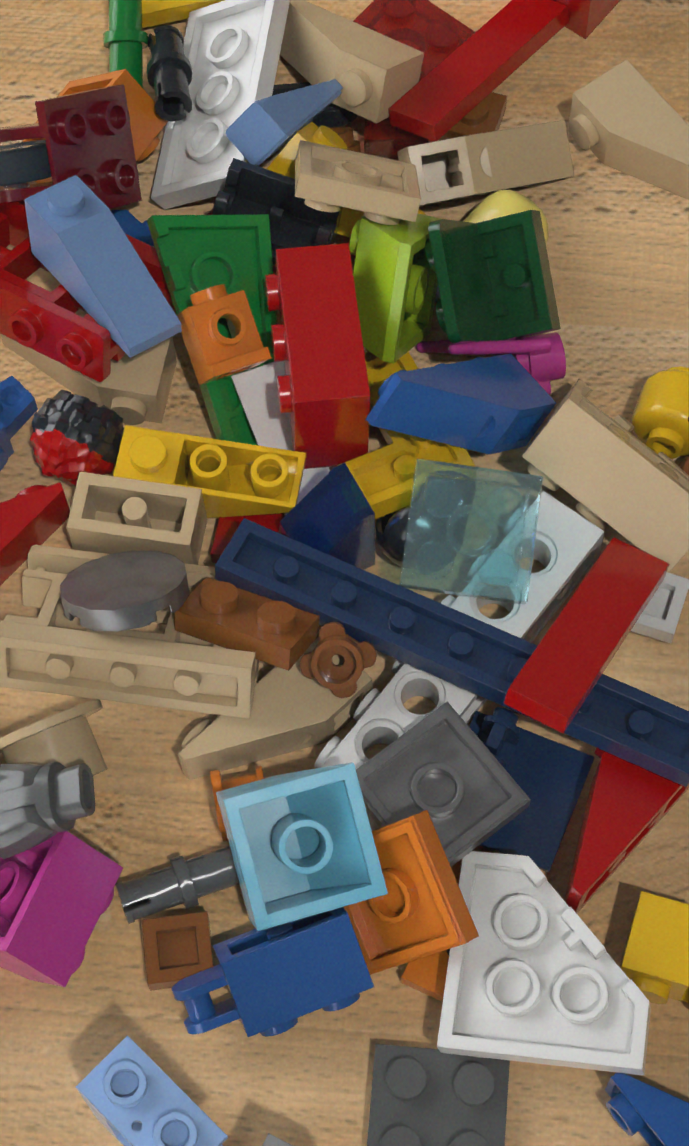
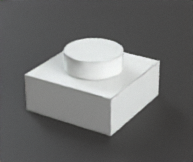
M667 572L663 582L631 631L671 644L689 589V579Z

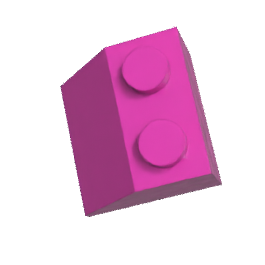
M68 831L59 832L43 843L9 858L3 859L0 857V967L29 980L66 987L71 975L79 968L84 959L85 946L100 915L106 911L113 899L114 886L123 867Z

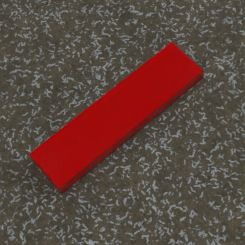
M511 0L388 108L390 125L428 140L438 141L569 23L568 6L552 0Z
M613 537L508 688L504 704L564 733L663 582L670 564Z

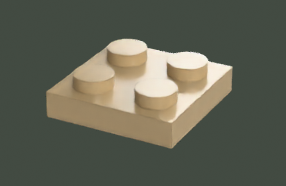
M303 140L299 142L295 161V197L305 199L304 203L307 206L324 212H339L341 207L364 211V216L367 219L386 225H397L400 219L416 222L421 201L416 165Z

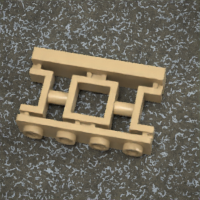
M33 545L28 553V569H25L22 574L23 606L41 608L38 618L6 614L4 620H0V687L250 719L254 703V684L257 683L259 660L255 659L256 652L226 649L176 631L175 612L171 613L170 606L156 611L157 621L154 622L167 624L164 634L135 630L118 632L93 631L89 628L81 627L78 617L70 621L64 614L60 584L76 568L86 562L109 554ZM185 563L190 593L206 577L216 580L215 567Z

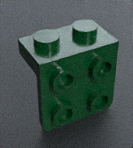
M528 210L478 223L440 219L429 223V238L426 240L425 251L428 264L432 271L436 273L440 298L436 304V313L439 325L448 335L451 343L513 340L561 329L540 211Z

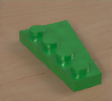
M269 214L152 215L147 220V224L176 314H179L187 307L193 306L190 295L220 284H225L228 295L244 290L263 347H268L271 359L255 368L274 362L271 325L277 324L276 311L268 312L265 275L273 274ZM219 318L217 323L218 331L222 336L232 338L226 319ZM233 375L199 385L216 439L258 445L231 378Z

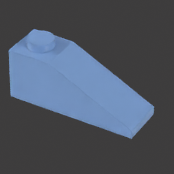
M77 175L24 199L32 254L100 326L109 330L111 338L130 358L182 332L180 320L110 209Z

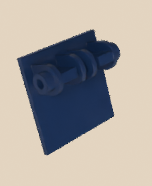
M496 707L492 715L476 711L469 727L531 799L530 806L481 843L480 846L501 854L529 856L540 870L549 873L595 757L517 727L518 715L506 708Z

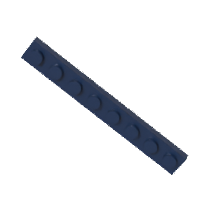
M245 518L215 564V579L218 581L231 583L237 588L275 601H283L295 608L320 616V626L328 622H339L344 626L346 634L359 642L368 641L381 653L529 717L505 705L504 701L508 688L538 645ZM602 674L564 733L687 787L689 783V711Z

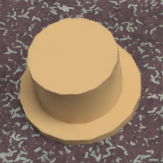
M100 699L59 712L1 737L0 753L3 754L6 763L45 765L50 762H58L66 768L85 763L91 769L93 776L107 770L108 768L86 718L103 709Z

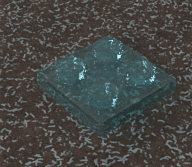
M417 459L415 462L399 585L408 589L525 605L528 602L543 476Z

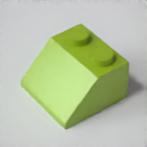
M417 214L416 222L400 219L397 225H386L371 221L362 216L361 220H358L353 227L349 248L350 254L356 256L353 276L363 347L381 361L394 364L430 334L438 281L436 273L432 271L428 264L425 245L426 240L429 238V223L441 218Z

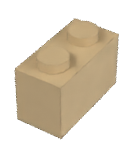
M79 472L66 528L74 550L106 554L127 551H159L174 555L183 563L198 565L207 516L202 489Z

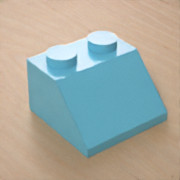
M353 762L280 774L216 792L248 918L257 931L388 894Z

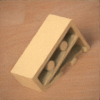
M579 378L537 430L522 455L523 458L530 462L527 469L545 487L553 491L561 487L579 501L576 505L577 510L597 527L605 529L610 525L627 539L625 543L669 563L667 571L670 572L689 550V475L663 452L656 454L633 436L630 432L634 426L623 416L617 415L613 420L590 402L587 397L593 390Z

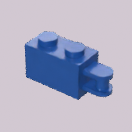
M344 907L261 931H257L255 928L212 945L219 965L178 981L173 985L172 992L175 1000L184 1002L188 1013L184 1024L189 1034H201L240 1019L248 1037L258 1033L268 1037L288 1031L298 1023V1017L318 1009L336 1011L346 1008L360 998L359 993L373 988L374 985L349 915ZM227 985L231 998L213 1005L209 992Z

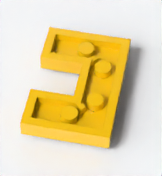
M370 351L364 353L370 389V411L380 398L378 396L379 388L387 378L400 370L410 371L419 369L409 351L394 364L381 361ZM383 428L379 429L388 444L387 446L337 465L340 482L363 524L417 503L425 480L433 473L453 472L463 475L470 480L476 479L475 464L466 449Z

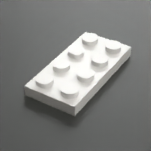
M224 0L189 13L183 49L184 55L189 59L192 67V81L188 86L192 100V110L190 113L184 110L186 117L183 120L168 121L165 127L151 199L164 210L217 196L219 190L224 192L228 168L233 158L249 163L228 139L226 130L252 103L272 96L290 0Z

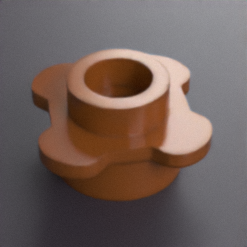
M328 622L321 627L319 631L320 640L313 651L305 653L301 657L300 669L306 678H315L322 686L331 689L336 697L347 698L356 692L357 681L364 668L375 664L377 653L372 643L368 641L359 642L346 634L345 628L341 623ZM340 654L344 657L345 661L342 665L338 666L332 662V657Z

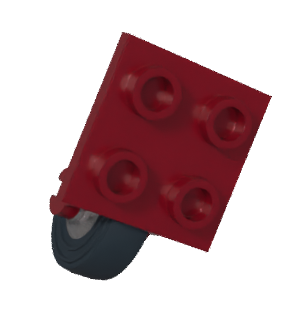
M124 84L35 101L38 123L0 128V203L24 200L74 175H77L109 209L142 201ZM45 138V140L23 142L24 139ZM52 177V182L30 184L32 181Z

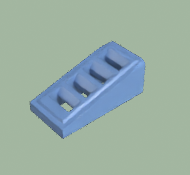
M336 79L255 101L227 128L226 135L250 164H257L259 166L292 139L299 130L320 115L342 93L343 87Z

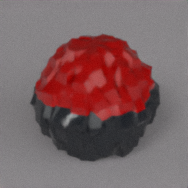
M61 389L53 398H47L39 411L34 414L32 421L33 432L30 441L33 445L35 462L41 466L42 474L56 477L69 486L75 487L79 472L100 475L110 474L116 465L124 432V419L113 409L105 405L98 407V404L90 401L88 397L77 394L73 395L71 392Z

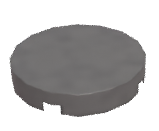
M127 551L109 554L86 562L76 568L60 584L65 616L70 621L78 617L81 627L89 628L93 631L118 632L145 627L157 621L156 611L170 606L171 613H174L182 607L190 595L185 563L174 555L159 551Z

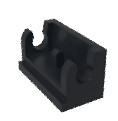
M233 158L228 168L224 192L218 191L213 215L269 214L272 263L276 266V249L334 244L343 207L340 208L339 212H324L313 209L304 203L305 199L295 197V179Z

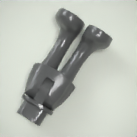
M50 762L45 765L0 764L1 858L6 859L43 843L59 832L63 833L71 830L75 825L76 819L90 816L94 813V779L92 771L87 764L82 763L68 768L58 762Z

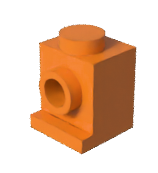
M220 284L190 295L193 306L187 307L176 315L181 322V334L199 385L255 368L271 359L268 347H263L244 290L228 295L225 284ZM219 318L226 319L232 338H226L218 331L217 323Z

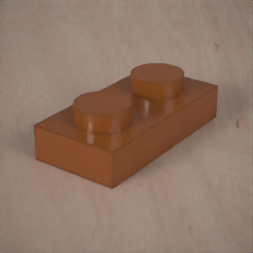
M206 577L190 593L182 607L175 612V630L226 649L256 652L255 659L289 671L318 637L320 616L295 608L286 602L275 601L237 588L231 583Z

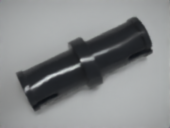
M162 25L153 29L155 36L151 33L148 36L151 59L147 64V79L155 91V110L157 114L167 121H179L186 117L184 110L188 113L192 110V100L188 87L192 81V67L189 59L184 55V38L182 33L176 27Z

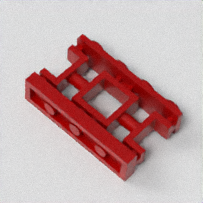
M18 184L0 186V189H8V187L17 186ZM24 200L0 203V334L98 382L104 381L111 373V359L118 362L125 356V352L111 338L109 330L100 326L61 284L50 292L25 280L39 268L48 270L32 254ZM125 234L176 314L155 247ZM10 244L15 246L12 250L6 247ZM79 309L87 312V314L84 317H81L75 313Z

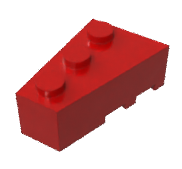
M349 243L276 249V274L265 275L268 312L279 311L280 324L271 325L274 362L284 361L285 375L277 376L280 413L290 414L293 451L306 453L304 469L337 466L367 454L369 444V422L366 420V417L370 413V389Z

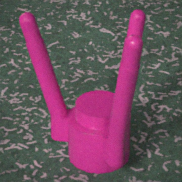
M557 332L513 340L451 343L450 340L421 341L416 346L417 351L420 353H451L454 355L512 354L549 395L551 394L550 380L563 379L566 375L565 351L561 337Z

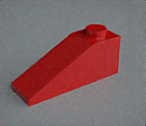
M596 748L594 754L600 758V762L591 781L564 898L569 907H572L576 913L583 908L689 789V783L685 787Z

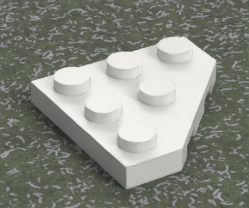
M471 851L463 857L459 888L479 937L466 944L450 948L437 1041L439 1051L447 1054L644 1075L651 1005L632 979L630 980L606 952L602 943L573 908L567 905L529 856Z

